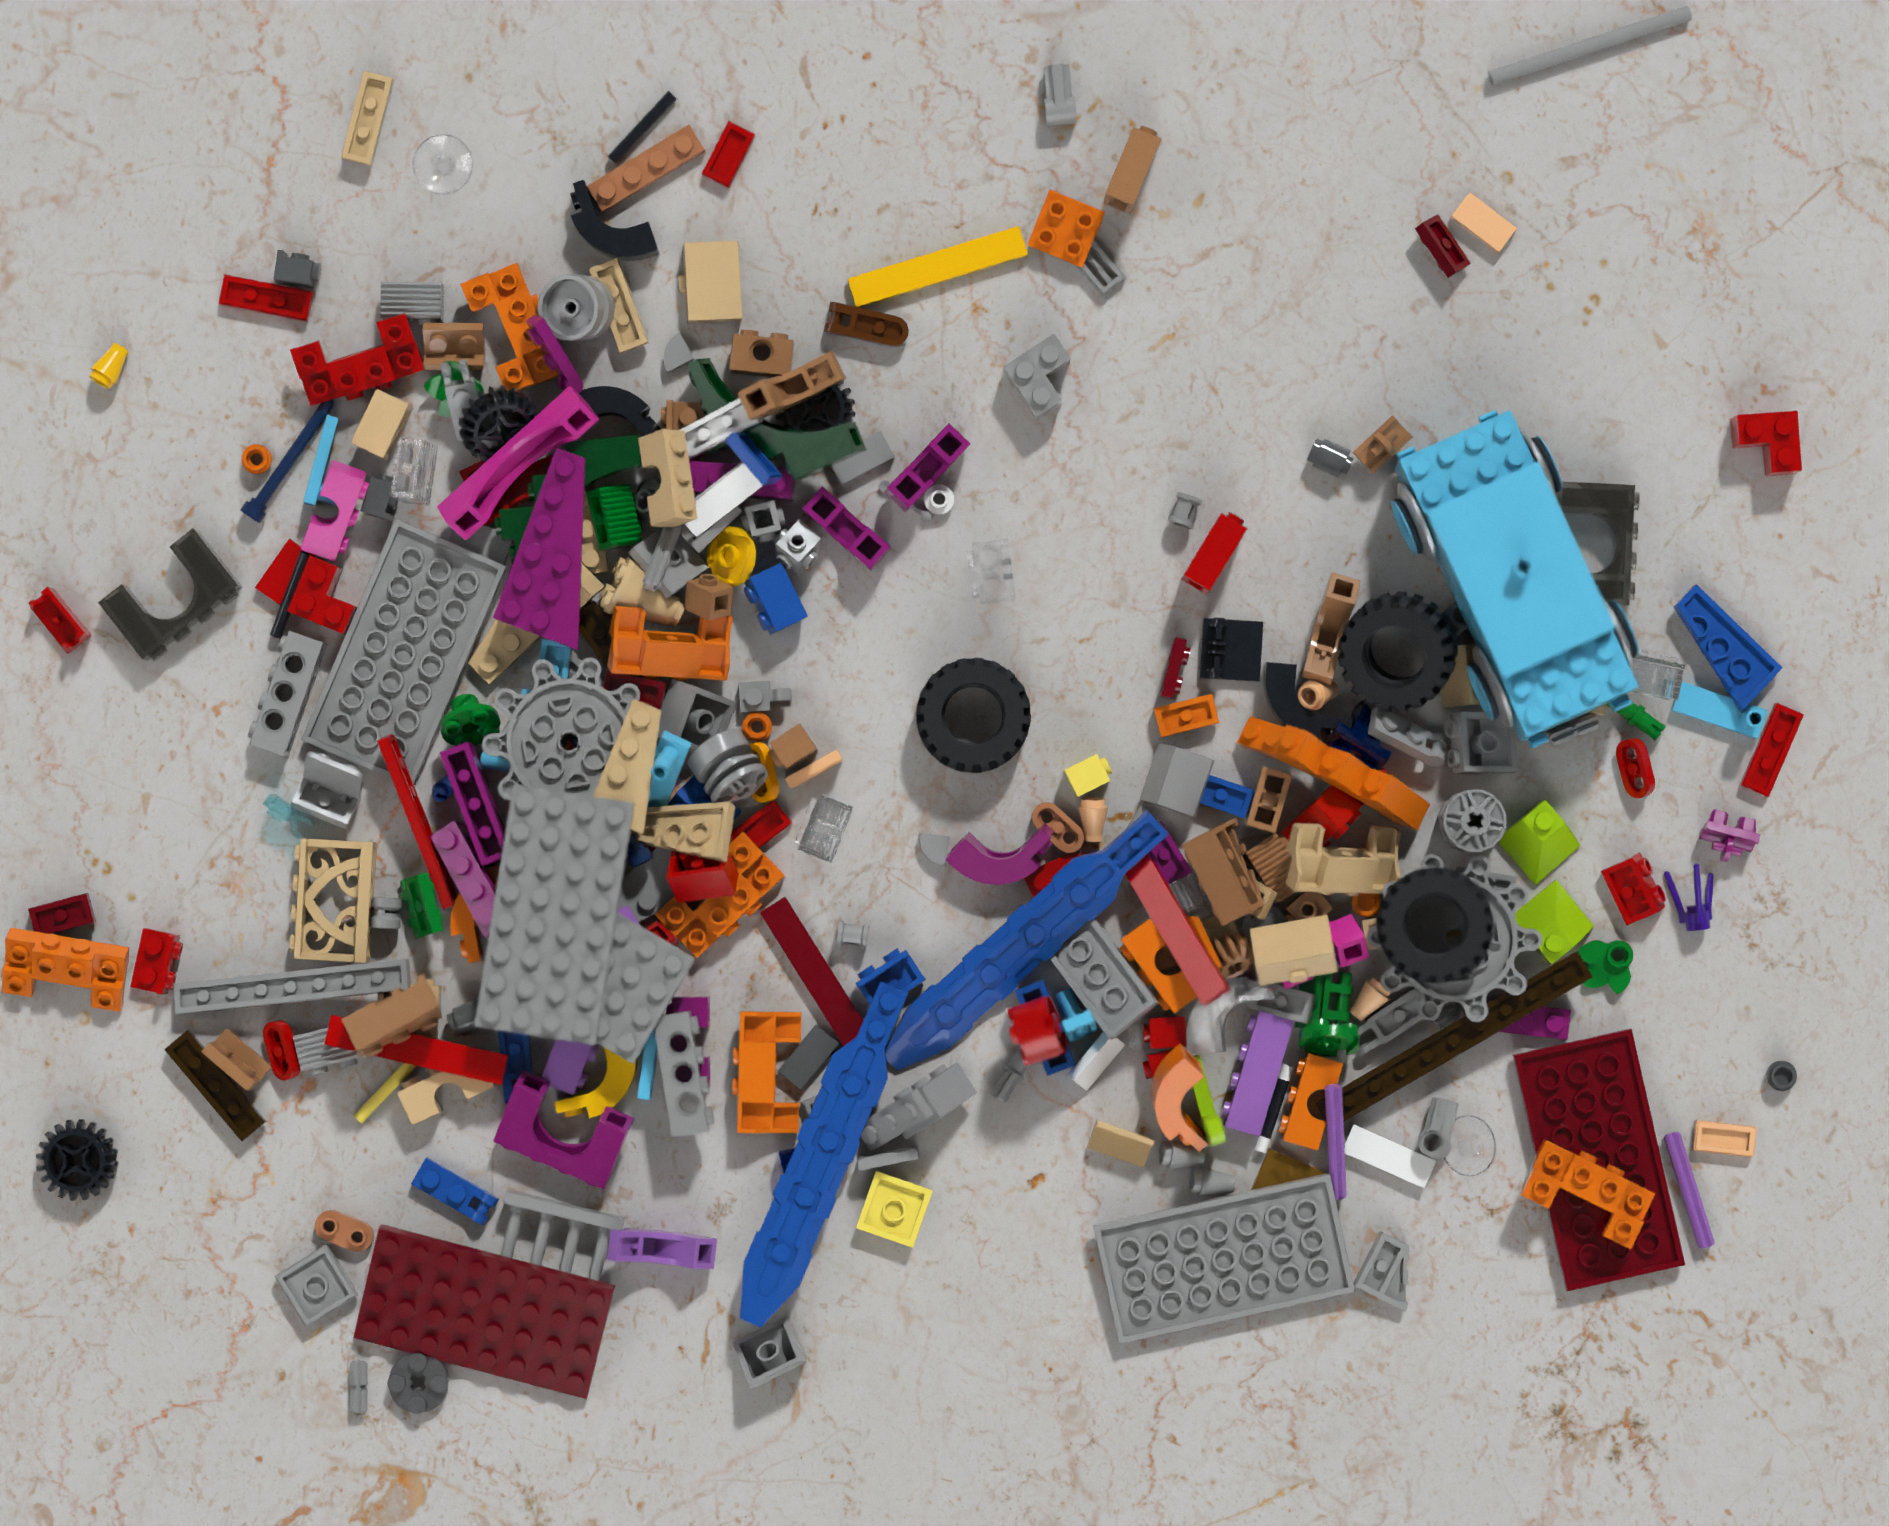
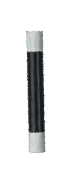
M1282 1065L1260 1137H1258L1255 1147L1257 1151L1267 1152L1294 1070L1292 1066Z

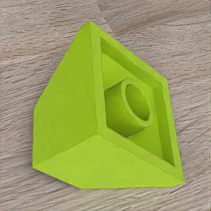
M1540 800L1504 832L1502 839L1498 842L1535 885L1581 846L1565 821L1546 800Z
M1557 879L1515 913V920L1520 927L1536 929L1540 932L1542 944L1536 951L1546 964L1551 965L1576 946L1594 927Z

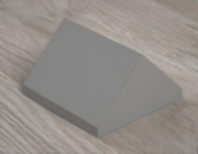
M1158 743L1140 800L1196 817L1214 760L1176 746Z
M787 1316L732 1342L751 1389L806 1363L807 1356Z

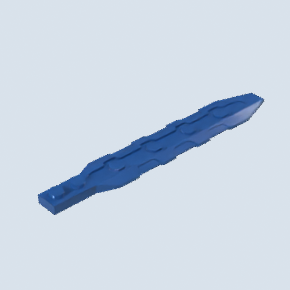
M1147 810L1103 850L1078 856L1069 861L1051 878L1052 881L1028 903L1025 905L1021 904L1007 917V921L981 945L977 944L962 957L961 963L936 985L932 984L907 1007L885 1047L887 1061L898 1071L949 1049L999 1000L1003 1001L1018 987L1017 984L1042 961L1049 960L1062 948V944L1088 920L1092 921L1114 902L1123 875L1169 835L1167 830Z
M880 981L857 1036L832 1054L820 1082L822 1084L808 1119H804L797 1136V1145L784 1175H781L773 1192V1201L760 1231H757L743 1262L741 1320L761 1328L800 1286L812 1258L811 1251L825 1219L830 1216L836 1201L835 1195L849 1163L853 1162L859 1148L860 1136L872 1108L877 1105L888 1080L885 1047L907 998V992Z

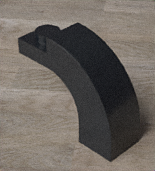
M581 180L573 183L575 192L570 193L575 210L581 209L582 212L570 216L579 234L589 246L602 255L613 259L618 258L622 261H637L659 255L649 222L629 228H614L605 224L596 215L585 181Z
M597 386L584 389L579 393L589 403L598 418L608 415L622 417L628 420L642 436L661 430L650 416L646 419L642 417L650 410V407L641 398L627 390L611 386Z
M1274 662L1265 663L1263 676L1265 697L1272 713L1284 727L1289 725L1308 731L1319 740L1321 729H1326L1325 735L1340 737L1344 736V731H1351V718L1317 715L1301 705L1295 690L1297 665Z

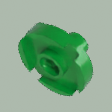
M1326 1019L1311 1020V1026L1304 1027L1299 1031L1298 1045L1299 1047L1305 1045L1306 1052L1319 1056H1337L1338 1050H1346V1055H1349L1359 1049L1360 1035L1358 1034V1026L1351 1023L1335 1025L1329 1024V1021Z

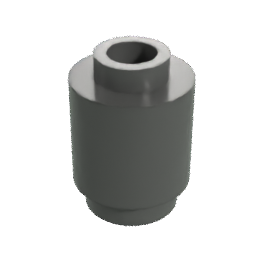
M1316 438L1307 461L1312 462L1313 467L1339 477L1341 473H1348L1354 458L1349 456L1351 450L1327 439L1322 441Z
M479 998L453 1008L452 1013L446 1015L449 1026L456 1037L459 1035L465 1037L484 1028L475 1026Z

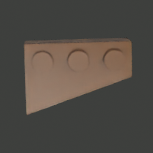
M1237 818L1182 844L1185 850V857L1193 866L1198 876L1199 885L1206 892L1212 904V911L1215 917L1220 920L1222 926L1264 905L1254 872L1251 869L1247 870L1243 854L1247 853L1245 843L1239 844L1234 829L1239 826Z
M424 974L415 978L417 984L403 991L398 987L391 991L392 996L380 1002L373 1001L342 1019L359 1057L366 1055V1057L374 1056L383 1050L382 1046L392 1041L394 1044H399L409 1039L411 1032L420 1028L422 1031H426L438 1024L437 1020L442 1018L441 1011Z

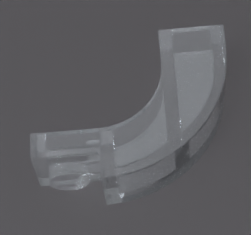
M1248 977L1225 980L1230 988L1229 991L1207 1006L1202 1005L1200 1000L1195 1004L1187 1025V1050L1192 1055L1226 1052L1225 1023L1229 1013L1237 1005L1246 1001L1278 998L1277 986H1260L1259 982L1248 983Z

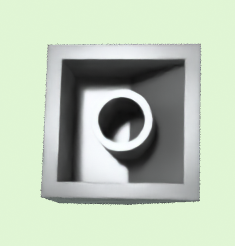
M671 679L662 705L658 738H661L663 732L667 731L691 742L690 749L695 751L711 737L727 730L737 702L699 687Z

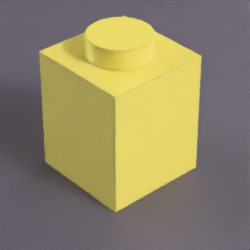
M1097 754L1064 770L1077 797L1109 782L1108 775L1112 774V770L1105 757L1099 759Z

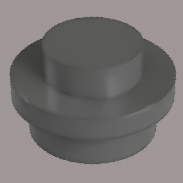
M1776 1061L1768 1067L1766 1079L1773 1089L1786 1091L1796 1083L1797 1072L1789 1062Z

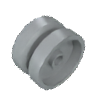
M565 274L553 278L544 286L539 296L537 310L539 316L545 319L557 339L589 341L599 338L608 330L614 319L615 304L611 291L604 282L596 277Z

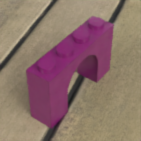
M523 1070L514 1085L493 1142L502 1145L507 1150L523 1154L535 1162L553 1167L563 1174L581 1179L590 1186L605 1189L634 1118L606 1106L591 1139L580 1144L561 1142L546 1131L540 1116L541 1107L551 1082Z

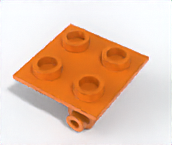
M1049 189L1027 245L1083 268L1105 212Z

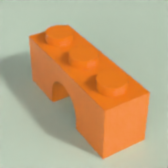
M1150 918L1120 939L1123 945L1119 949L1129 963L1135 960L1141 970L1137 974L1148 987L1152 984L1159 994L1155 998L1164 1011L1171 1009L1173 1013H1176L1197 997L1182 970L1172 975H1164L1157 970L1155 955L1166 943Z
M1306 1052L1304 1058L1299 1057L1295 1069V1074L1299 1075L1296 1087H1290L1286 1103L1291 1104L1287 1116L1282 1115L1278 1127V1132L1282 1133L1281 1139L1283 1141L1318 1151L1326 1121L1315 1118L1309 1113L1307 1100L1314 1091L1325 1090V1086L1328 1084H1338L1343 1063Z

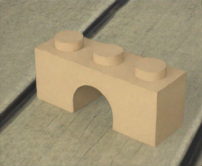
M661 429L638 438L642 468L659 469L661 474L659 490L647 497L651 526L674 528L698 519L685 431Z
M431 1069L429 1070L431 1077L420 1081L417 1076L402 1083L404 1089L397 1092V1095L411 1124L414 1125L443 1111L438 1101V1092L445 1083L457 1084L462 1089L466 1099L497 1086V1084Z

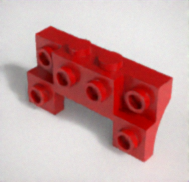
M406 312L376 322L383 342L382 345L327 362L320 340L290 349L310 406L344 396L347 401L364 396L363 390L372 387L375 390H384L392 387L391 381L425 370L423 368V358L411 330Z

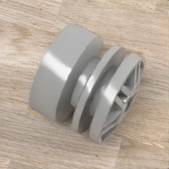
M738 729L726 730L711 737L701 744L688 760V766L697 780L705 784V792L710 796L712 803L731 802L733 805L752 795L767 779L768 772L763 764H760L757 755L750 754L751 746Z
M1481 789L1463 790L1451 795L1442 804L1438 814V829L1443 840L1451 848L1461 852H1483L1494 847L1502 839L1506 829V812L1502 803L1493 794ZM1469 814L1480 816L1481 819L1477 822L1478 828L1476 826H1468L1467 823L1470 821Z

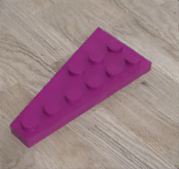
M556 448L493 618L579 650L586 459Z

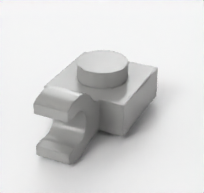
M770 681L739 682L740 713L771 711V702L792 701L790 688L770 689Z

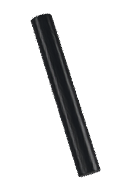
M667 91L607 157L616 165L677 100L676 97Z
M300 551L270 632V635L275 638L281 639L290 616V612H287L308 558L312 556L307 552Z

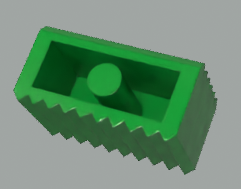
M629 483L600 487L586 492L599 551L629 547L642 542V526L636 519L637 514L634 508L635 495L630 490L631 485Z

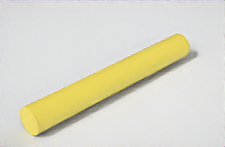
M403 1063L353 1116L360 1123H363L416 1066Z

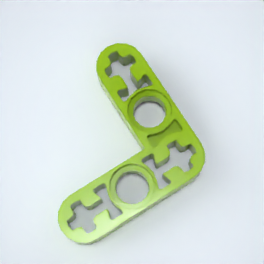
M1199 1054L1193 1055L1200 1062L1204 1077L1192 1089L1207 1142L1211 1146L1225 1143L1224 1130L1220 1117L1215 1112L1201 1057Z

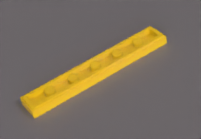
M1016 226L848 278V283L855 305L860 308L1028 256V252L1020 227Z

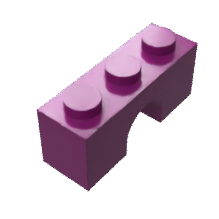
M948 423L915 460L886 488L884 493L906 513L971 443Z
M823 486L803 508V512L870 571L875 568L891 549L882 538L859 521Z
M710 996L673 997L672 1003H669L666 1008V1014L691 1010L692 1017L697 1016L699 1028L710 1027ZM675 1035L672 1038L671 1044L674 1050L678 1052L686 1050V1038L683 1035ZM710 1056L704 1057V1064L700 1065L701 1077L707 1076L708 1086L710 1087ZM680 1065L676 1070L677 1078L680 1081L688 1082L691 1080L693 1073L689 1066Z

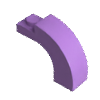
M610 1229L607 1260L618 1262H653L691 1269H714L717 1239L661 1230Z

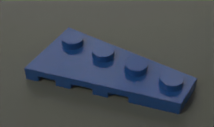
M1697 584L1692 586L1673 607L1739 711L1744 710L1783 668Z

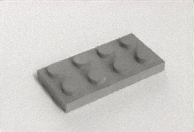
M1096 918L1092 921L1088 920L1050 958L1086 1009H1090L1093 1018L1110 1040L1116 1038L1159 1003Z

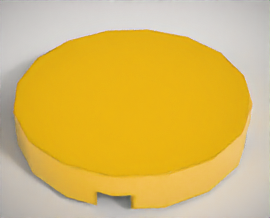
M727 526L708 546L707 565L712 570L713 574L711 575H715L718 580L735 587L743 584L749 578L756 560L754 540L750 533L743 528Z

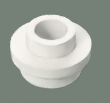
M933 485L926 491L924 503L931 513L937 515L945 514L954 504V495L951 489L945 485ZM936 494H942L945 497L943 504L938 505L934 503L933 498Z

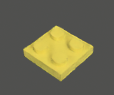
M876 1170L856 1228L913 1248L933 1190Z

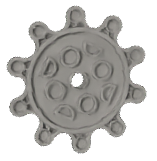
M594 658L582 660L577 673L568 679L558 676L552 663L548 660H538L534 663L531 670L534 678V687L531 692L520 695L510 689H501L495 696L496 706L505 712L508 717V726L501 733H492L485 736L482 741V749L487 755L502 756L510 763V772L499 783L498 792L502 798L511 800L513 784L593 796L632 700L639 701L640 691L637 686L631 683L624 684L614 691L605 690L599 682L601 665ZM574 734L578 738V746L573 750L563 749L561 739L564 735Z
M1434 854L1424 857L1421 863V869L1429 867L1445 868L1442 859ZM1474 856L1469 861L1465 872L1462 873L1481 888L1491 907L1494 920L1493 938L1484 959L1471 972L1459 979L1446 983L1421 982L1406 976L1394 966L1381 977V985L1388 992L1399 991L1405 986L1417 988L1421 995L1418 1012L1424 1020L1432 1021L1437 1019L1443 1006L1448 1002L1455 1001L1463 1006L1467 1017L1471 1021L1481 1022L1487 1017L1486 996L1492 989L1501 988L1511 995H1520L1527 987L1525 977L1515 969L1514 960L1520 952L1535 951L1542 944L1540 932L1536 929L1522 928L1515 920L1516 910L1525 904L1528 899V891L1521 884H1513L1504 890L1492 888L1488 881L1491 864L1484 856ZM1397 881L1388 882L1384 886L1383 897H1385L1388 890ZM1438 896L1426 897L1418 901L1409 911L1406 920V931L1410 941L1419 950L1429 954H1441L1454 948L1446 942L1445 937L1448 931L1457 929L1462 935L1464 931V920L1459 908L1452 901ZM1376 925L1368 931L1367 939L1372 946L1382 948Z

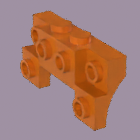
M517 263L491 274L485 273L460 284L472 313L493 305L496 306L517 358L495 367L502 385L507 390L514 387L519 392L559 378L556 370L552 372L544 362L543 356L545 352L540 345L536 346L528 336L527 331L530 328L526 320L534 315L539 316L537 310L539 298L537 294L531 296Z
M614 606L609 631L612 640L607 663L611 673L642 675L648 679H658L659 676L671 677L678 681H686L688 678L727 681L730 667V633L733 620L731 615L711 621L700 617L697 634L643 630L646 615L644 608Z
M744 832L729 844V853L739 873L735 895L706 899L695 910L686 902L678 903L674 896L655 914L696 958L701 956L723 934L728 938L741 926L737 921L745 913L749 917L762 906L759 900L785 876Z
M10 927L5 938L2 993L32 997L35 991V980L90 988L91 1007L121 1012L124 1005L129 947Z
M740 1011L739 1047H734L733 1065H739L738 1077H733L732 1095L738 1096L737 1133H799V1102H775L777 1042L801 1043L802 1012Z
M1544 1139L1535 1156L1533 1166L1520 1195L1549 1209L1559 1187L1611 1212L1602 1235L1631 1249L1644 1223L1642 1220L1655 1193L1623 1178L1625 1172L1608 1164L1606 1169L1596 1165L1595 1163L1598 1158L1581 1151L1578 1156Z

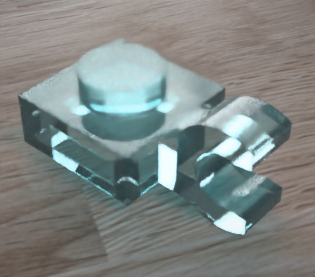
M269 794L263 802V805L269 808L266 813L280 823L283 819L289 822L292 834L298 839L305 838V835L298 829L301 822H305L310 827L315 824L310 817L303 816L298 810L291 808L289 803L276 794Z

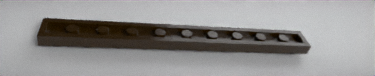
M1578 951L1526 980L1527 987L1522 994L1511 995L1505 992L1486 1003L1488 1014L1483 1021L1473 1022L1466 1015L1342 1087L1343 1122L1593 978ZM1325 1098L1315 1104L1326 1121Z

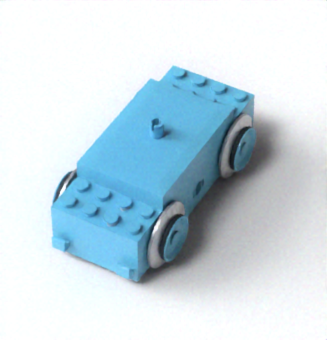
M1495 409L1478 418L1480 424L1417 452H1415L1412 446L1397 453L1398 463L1395 467V472L1400 482L1397 483L1398 499L1396 498L1391 501V507L1400 532L1410 551L1414 555L1423 553L1430 562L1434 563L1437 561L1476 646L1472 649L1474 663L1467 665L1466 669L1473 690L1485 714L1490 720L1499 717L1507 727L1513 726L1520 742L1527 740L1530 749H1533L1549 741L1544 733L1545 731L1607 703H1610L1613 712L1630 706L1632 701L1627 695L1639 687L1633 675L1634 667L1632 657L1639 655V648L1632 627L1620 605L1615 600L1606 602L1600 595L1560 509L1555 493L1562 491L1563 486L1554 459L1540 436L1530 438L1523 429H1519L1511 410L1498 415Z

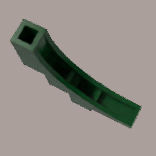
M710 358L696 359L687 364L690 370V381L699 392L701 408L706 415L737 399L720 379ZM762 418L763 421L744 431L770 461L784 455L786 470L793 476L794 480L807 478L867 450L856 422L844 423L822 431H804L789 429ZM723 442L710 449V451H722L730 448V446Z
M638 435L565 443L566 449L564 451L586 459L585 489L598 480L620 471L642 467L638 441L640 437ZM546 475L532 476L533 483H528L530 501H535L536 503ZM534 506L499 510L500 517H495L496 534L502 535V540L515 541V545L510 546L512 564Z

